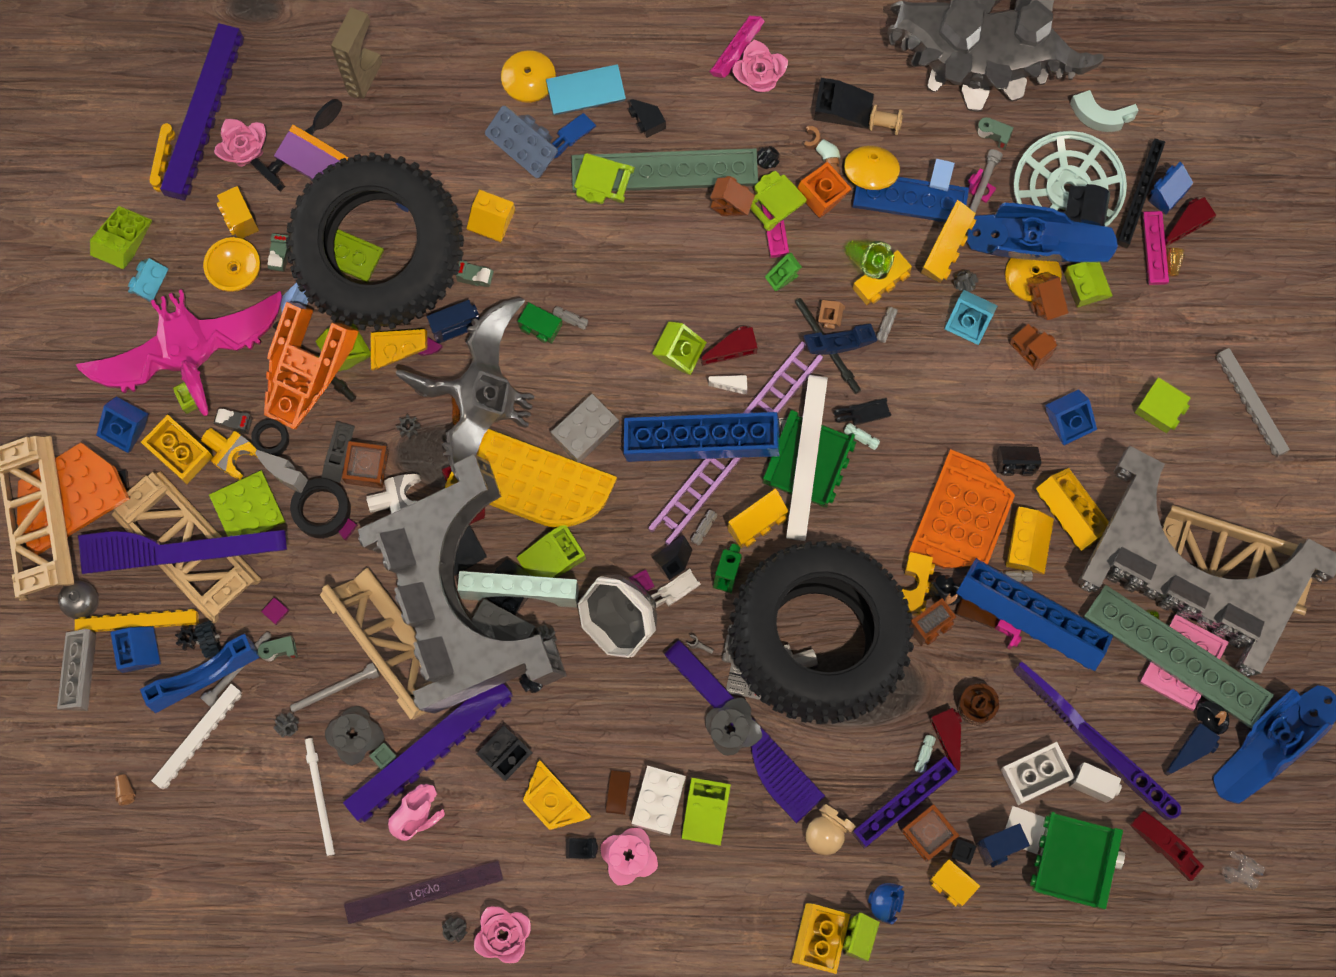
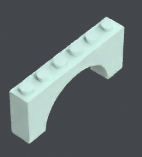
M459 571L457 591L461 599L481 601V599L486 597L511 596L539 599L554 603L560 607L577 608L579 587L576 579Z

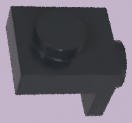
M566 838V859L588 860L596 858L598 852L596 838Z

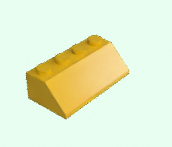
M956 201L921 271V274L939 283L943 279L947 280L951 272L949 266L951 262H956L960 254L957 250L959 246H964L968 238L965 234L968 229L972 230L976 219H973L976 213L962 202Z
M1070 468L1050 476L1036 488L1040 498L1047 503L1051 513L1058 518L1063 529L1069 533L1074 544L1081 551L1100 540L1109 521Z

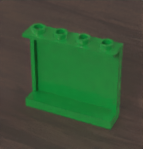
M793 410L790 411L779 438V456H772L763 478V484L791 495L793 492L803 420L802 417L798 416V412ZM821 425L811 497L812 503L827 508L829 503L833 504L836 493L833 491L835 486H840L843 476L840 475L842 469H847L850 461L847 458L849 451H854L857 441H854L855 434L849 436Z
M1050 812L1049 816H1045L1043 827L1046 830L1045 835L1040 837L1039 847H1042L1041 853L1036 855L1034 863L1037 870L1036 875L1032 874L1030 886L1033 887L1032 892L1105 910L1123 830L1118 828L1112 829Z

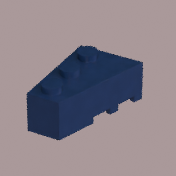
M1020 823L986 837L975 844L984 865H991L992 868L1006 862L1008 856L1030 846Z

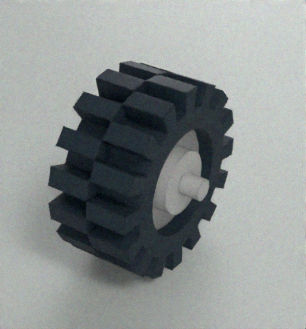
M212 621L195 625L198 638L196 643L200 645L202 654H204L206 659L215 656L221 651V645L218 639L220 635L216 633Z

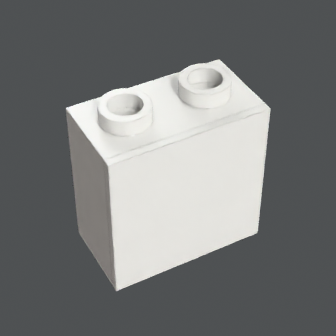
M1085 762L1077 767L1074 774L1075 778L1069 786L1105 803L1112 800L1115 795L1118 796L1122 788L1120 784L1121 778Z

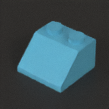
M963 290L945 330L979 345L998 305Z

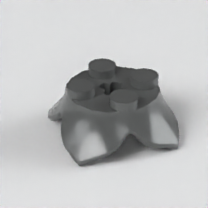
M744 698L732 699L722 708H714L706 715V729L711 735L716 749L723 755H734L741 748L753 746L762 738L761 728L756 721L752 720L751 707ZM733 723V727H735L736 730L729 732L727 726Z
M354 706L345 710L338 719L333 720L328 725L325 731L327 743L334 747L340 759L350 766L361 762L367 751L375 750L385 739L382 729L378 724L370 720L367 710L360 706ZM351 730H355L358 733L357 736H354V739H351L348 735Z

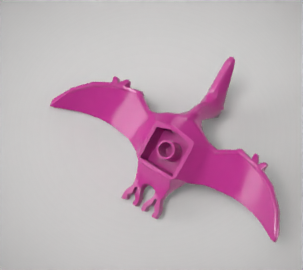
M182 289L179 290L180 303L170 293L169 297L176 306V311L173 313H167V301L164 296L161 297L162 310L159 305H156L155 300H151L153 308L159 314L155 337L143 345L115 357L79 363L76 366L81 373L93 382L109 388H121L123 393H126L127 389L135 392V386L146 384L159 370L181 371V379L184 380L199 411L203 416H207L208 406L200 378V371H198L199 366L208 360L213 352L218 349L238 351L247 346L248 349L252 350L254 343L260 345L259 339L271 328L279 314L283 298L281 291L243 311L207 320H199L186 309L185 295Z

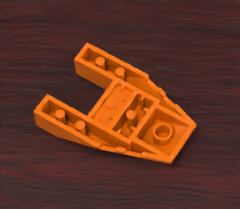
M286 302L267 359H269V371L266 373L268 391H265L264 415L296 430L350 354L359 331L345 324L331 323L320 357L300 348L313 310L299 303Z

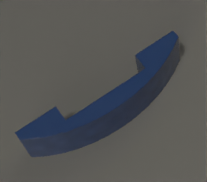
M866 324L855 326L852 330L827 335H822L820 332L804 335V340L810 354L828 355L870 345L877 341V337L872 325Z

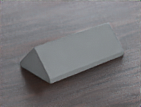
M90 629L66 632L57 705L58 710L88 711L97 635Z

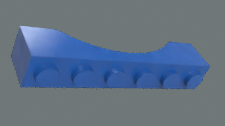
M244 633L229 641L219 653L201 666L178 676L156 680L141 688L140 691L146 706L154 713H157L260 657L253 641Z

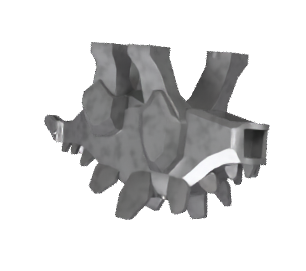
M950 0V3L899 1L891 4L890 10L898 17L896 24L888 28L887 34L890 45L894 46L897 41L902 42V51L907 49L910 51L914 49L916 51L911 60L913 67L929 65L932 68L927 86L930 91L937 92L947 80L955 85L964 83L961 91L969 111H982L990 93L989 86L1001 89L1008 99L1013 102L1023 98L1027 83L1026 77L1028 76L1036 78L1040 85L1046 83L1048 71L1056 73V79L1058 80L1062 77L1063 72L1068 74V80H1072L1075 73L1078 75L1084 74L1101 65L1104 59L1102 54L1078 53L1071 49L1052 29L1054 0H1016L1015 10L990 13L992 8L1001 0Z

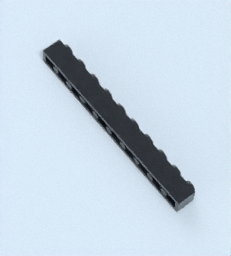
M1154 138L1117 242L1122 247L1128 248L1131 243L1165 141Z

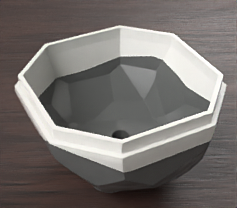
M619 574L600 576L579 600L578 608L582 629L607 655L627 658L634 657L656 631L657 610L655 600L639 583Z

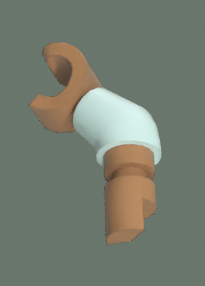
M807 126L806 131L808 134H814L816 138L812 142L806 141L804 146L808 149L816 148V151L823 157V161L825 163L829 162L840 175V167H837V165H839L841 157L837 146L825 139L822 140L820 132L816 127Z

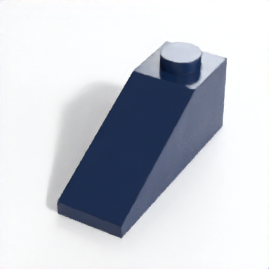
M1201 723L1198 724L1164 774L1168 776L1210 752L1214 753L1219 746L1217 741L1220 736Z

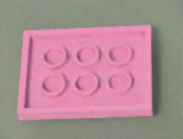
M1176 614L1169 625L1218 659L1221 658L1229 643ZM1150 662L1140 681L1142 685L1191 711L1195 709L1201 697L1199 693L1152 662Z

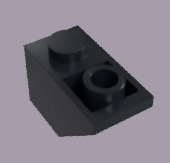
M635 99L629 100L630 108H628V111L632 118H636L638 122L636 123L640 133L645 134L646 138L666 129V121L658 106Z
M682 535L652 558L659 570L671 580L686 569L693 550L685 536Z

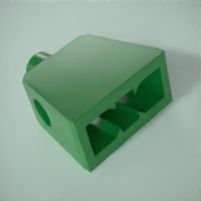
M730 544L728 550H723L715 574L713 588L732 593L742 555L739 554L741 549L739 545Z

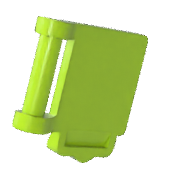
M586 153L574 185L577 189L576 195L587 203L603 204L605 198L624 203V193L635 167ZM620 169L624 172L617 194L611 192Z
M773 171L769 175H764L760 182L755 185L754 189L757 194L754 197L750 210L764 224V228L767 231H771L780 221L806 203L807 199L785 175L780 176L777 171ZM758 200L774 217L772 220L756 205Z

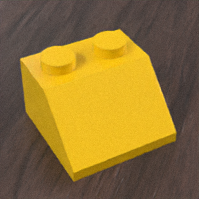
M479 189L471 208L466 229L501 243L515 212L514 202Z
M950 860L944 862L929 880L933 883L931 887L938 893L943 892L947 895V901L955 907L957 905L959 907L963 906L980 887L979 884Z

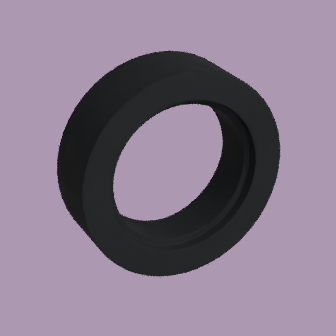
M318 478L307 481L302 493L297 491L294 493L290 511L293 521L305 534L314 538H328L339 533V530L346 524L348 518H350L351 505L348 496L337 483L328 479ZM320 491L332 493L336 496L339 504L335 518L322 526L308 523L303 516V506L307 498Z

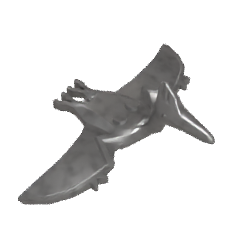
M522 298L504 301L486 311L479 320L476 318L471 320L473 326L467 328L470 336L466 344L473 361L460 378L454 381L433 380L405 370L396 371V375L415 389L419 396L433 398L448 393L455 399L460 409V421L446 432L447 442L442 444L446 449L443 456L448 457L453 474L456 470L454 463L473 454L477 455L484 434L494 422L509 419L516 422L520 427L526 428L529 426V423L525 422L521 417L528 418L531 413L516 412L513 406L514 403H517L522 408L530 410L532 405H529L525 399L532 400L535 396L532 394H520L515 391L508 380L502 376L499 367L501 338L507 324L525 300Z

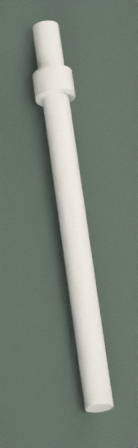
M313 738L305 739L306 760L310 765L326 854L331 856L335 855L318 770L317 762L319 759L318 754L315 753Z

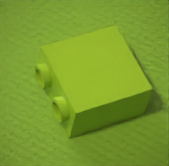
M1158 377L1135 411V414L1167 434L1170 429L1175 430L1180 420H1178L1180 414L1184 415L1189 409L1190 405L1187 403L1191 397Z

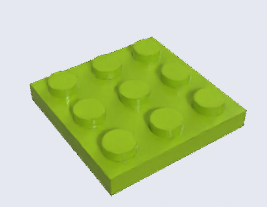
M262 470L209 494L228 537L262 533L285 523V519Z

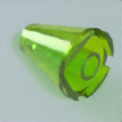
M852 240L846 246V255L868 277L880 278L884 273L887 274L893 265L894 253L891 251V246L883 241Z

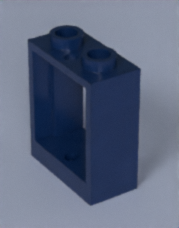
M469 300L426 316L438 344L468 333L467 328L473 326L471 320L474 318L480 319L475 304L471 306Z

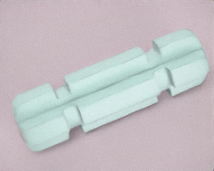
M851 423L847 424L844 429L846 434L849 436L855 434L856 440L865 445L868 444V447L873 450L878 447L880 441L877 438H872L870 434L860 428L856 429V426Z
M926 735L924 738V745H922L918 757L919 762H917L915 771L924 774L926 772V764L929 762L933 750L932 746L936 740L931 735Z

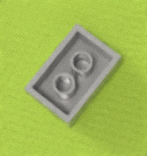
M591 394L551 431V436L574 461L580 463L619 427V420Z

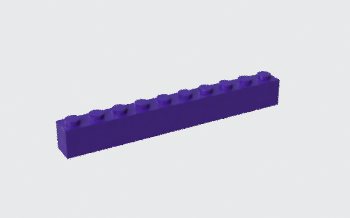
M220 23L217 25L160 188L164 196L185 201L187 195L189 196L191 193V183L197 176L198 163L203 159L204 146L209 142L208 134L210 129L214 127L215 114L220 110L221 97L226 93V83L231 78L232 65L236 63L238 48L243 44L244 38L239 28Z
M503 683L469 698L345 800L343 804L359 823L362 821L364 823L373 817V812L379 808L381 810L389 803L388 800L393 795L395 797L400 795L405 790L403 788L409 782L412 784L417 781L422 771L430 770L435 765L434 761L439 757L444 758L451 752L450 748L455 744L458 746L464 742L465 736L469 732H476L481 727V722L485 719L490 720L497 714L496 710L501 706L502 708L506 707L512 701L510 699L513 697L512 693Z

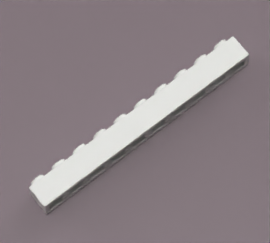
M232 684L229 685L152 779L153 783L163 790L170 785V781L177 777L178 771L185 767L186 761L194 756L195 750L202 746L204 739H208L210 732L217 728L218 722L225 718L227 711H230L234 707L233 704L242 697L240 690Z

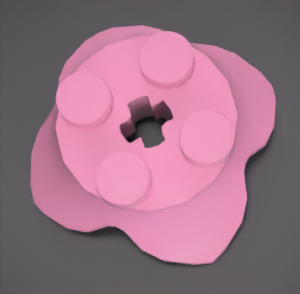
M753 40L746 47L743 59L734 64L732 72L738 81L747 85L750 90L768 92L776 86L778 79L785 73L788 59L779 53L771 54L764 43ZM761 68L763 72H757V69Z
M225 119L221 128L223 141L216 145L215 155L224 161L236 163L240 167L260 157L263 154L262 146L266 137L264 124L254 122L250 126H246L237 119Z
M641 828L627 829L621 835L608 837L601 844V856L607 862L609 876L616 885H628L636 877L650 876L657 870V856L649 846L650 840L648 835ZM628 850H630L634 859L626 861V857L623 854L625 852L628 853Z
M487 907L481 916V931L475 937V951L486 958H499L504 963L518 962L524 954L525 940L530 934V919L519 912L508 913L501 907ZM501 930L504 932L508 931L509 935L505 941L498 939Z

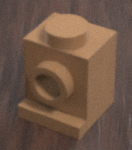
M822 300L818 322L824 325L825 329L835 330V327H840L845 305L841 302Z

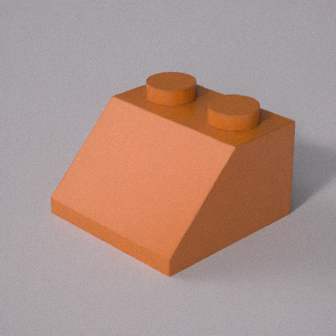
M826 162L801 180L797 187L806 197V204L819 218L832 210L852 190L829 162Z

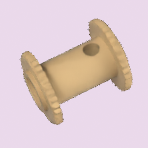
M874 105L869 121L870 130H873L874 125L895 129V135H898L903 119L902 109L899 110L898 114L877 111V105Z

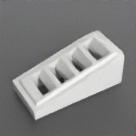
M746 375L709 377L708 385L711 387L747 394Z

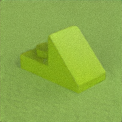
M184 382L173 388L178 402L186 414L198 409Z

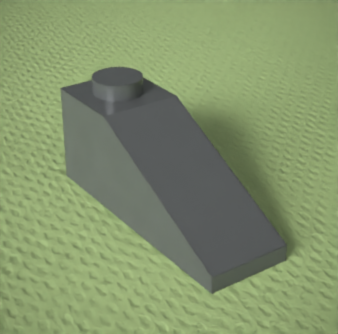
M336 421L323 467L322 479L341 482L348 441L352 440L355 426Z

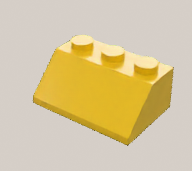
M776 488L728 522V531L741 548L744 546L750 547L756 542L755 538L760 535H767L772 530V526L775 524L779 526L787 520L788 509Z
M1018 507L1015 513L1006 567L1045 574L1054 518L1038 510Z
M806 903L791 963L836 974L850 914Z

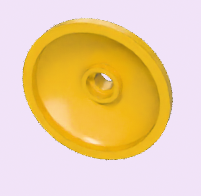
M531 50L521 51L512 55L505 62L501 71V81L506 93L513 99L525 103L536 102L545 98L549 94L546 79L556 77L555 68L550 59L540 52ZM527 69L531 70L529 73L524 72Z
M862 146L848 154L845 159L844 170L848 179L855 185L864 189L880 190L896 182L900 173V165L897 158L888 150L877 146Z
M236 237L225 238L213 244L207 251L203 263L204 273L208 281L217 289L226 292L240 291L251 285L258 276L260 258L254 246L248 241ZM233 267H237L236 271H231Z
M1010 258L1005 270V280L1008 288L1015 296L1024 301L1032 302L1031 295L1029 296L1026 290V285H1028L1027 278L1049 272L1060 277L1061 281L1062 273L1059 263L1055 261ZM1036 268L1038 273H1034L1032 269Z

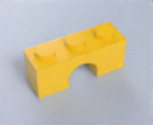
M898 250L887 257L882 263V268L887 273V277L876 279L868 272L854 282L853 290L866 305L871 302L873 304L876 303L884 292L889 293L896 287L895 284L900 280L903 282L911 275L912 266Z
M910 552L904 574L916 579L917 588L911 591L902 589L901 592L905 596L903 599H907L909 603V611L907 613L918 616L926 608L927 601L924 600L925 593H929L931 582H928L929 574L933 575L935 564L932 563L933 557Z

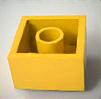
M238 186L217 195L220 201L217 202V206L232 236L236 234L237 238L242 239L259 231Z

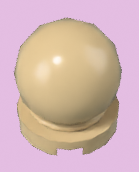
M825 804L819 809L822 816L815 818L809 823L806 830V842L813 852L828 856L836 853L842 847L845 841V833L852 834L856 826L847 818L845 821L836 816L839 812Z

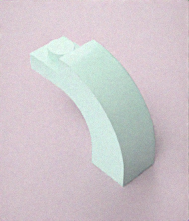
M1090 90L1074 95L1070 102L1075 115L1082 123L1102 132L1121 130L1124 122L1133 121L1139 111L1136 104L1116 111L1105 110L1095 102Z

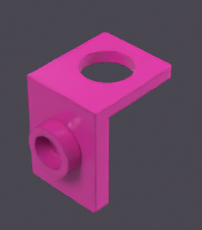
M981 168L977 174L973 173L968 181L970 184L969 193L974 196L984 171ZM989 183L986 186L989 193L982 196L981 199L985 203L988 202L996 190V187Z

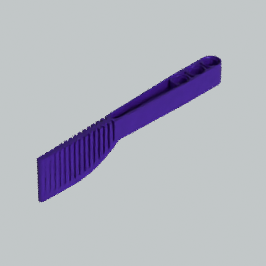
M285 530L164 545L149 537L130 532L115 531L78 535L82 574L287 550Z
M679 640L664 653L666 658L713 708H722L728 701L734 699ZM731 723L730 726H731L734 730H736V728L733 727L734 724ZM761 728L762 738L755 745L750 746L756 772L769 795L797 824L825 795Z
M1023 662L1018 664L1014 669V673L1021 680L1025 681L1024 683L1028 684L1037 695H1040V698L1044 699V702L1048 703L1049 707L1052 706V710H1056V714H1060L1059 717L1061 719L1064 717L1063 721L1065 723L1068 721L1067 725H1072L1071 729L1139 797L1165 820H1172L1180 815L1181 806L1173 797L1091 727L1047 682ZM1137 778L1144 780L1145 786L1143 788L1136 784ZM1153 791L1157 792L1160 796L1158 802L1151 798ZM1167 805H1170L1174 808L1175 812L1173 816L1167 813Z

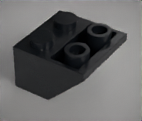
M999 446L997 450V473H1003V476H1013L1014 474L1033 476L1041 466L1038 447Z
M506 559L494 572V574L532 576L509 559ZM511 596L486 597L496 606L515 616L528 600V598Z

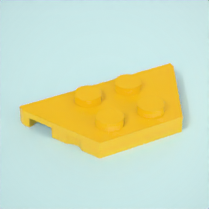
M538 761L523 802L549 830L590 819V814L541 761Z

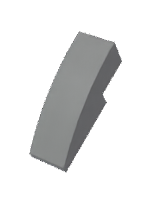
M256 450L255 454L260 462L277 480L288 488L302 493L308 480L301 472L295 470L296 468L289 460Z

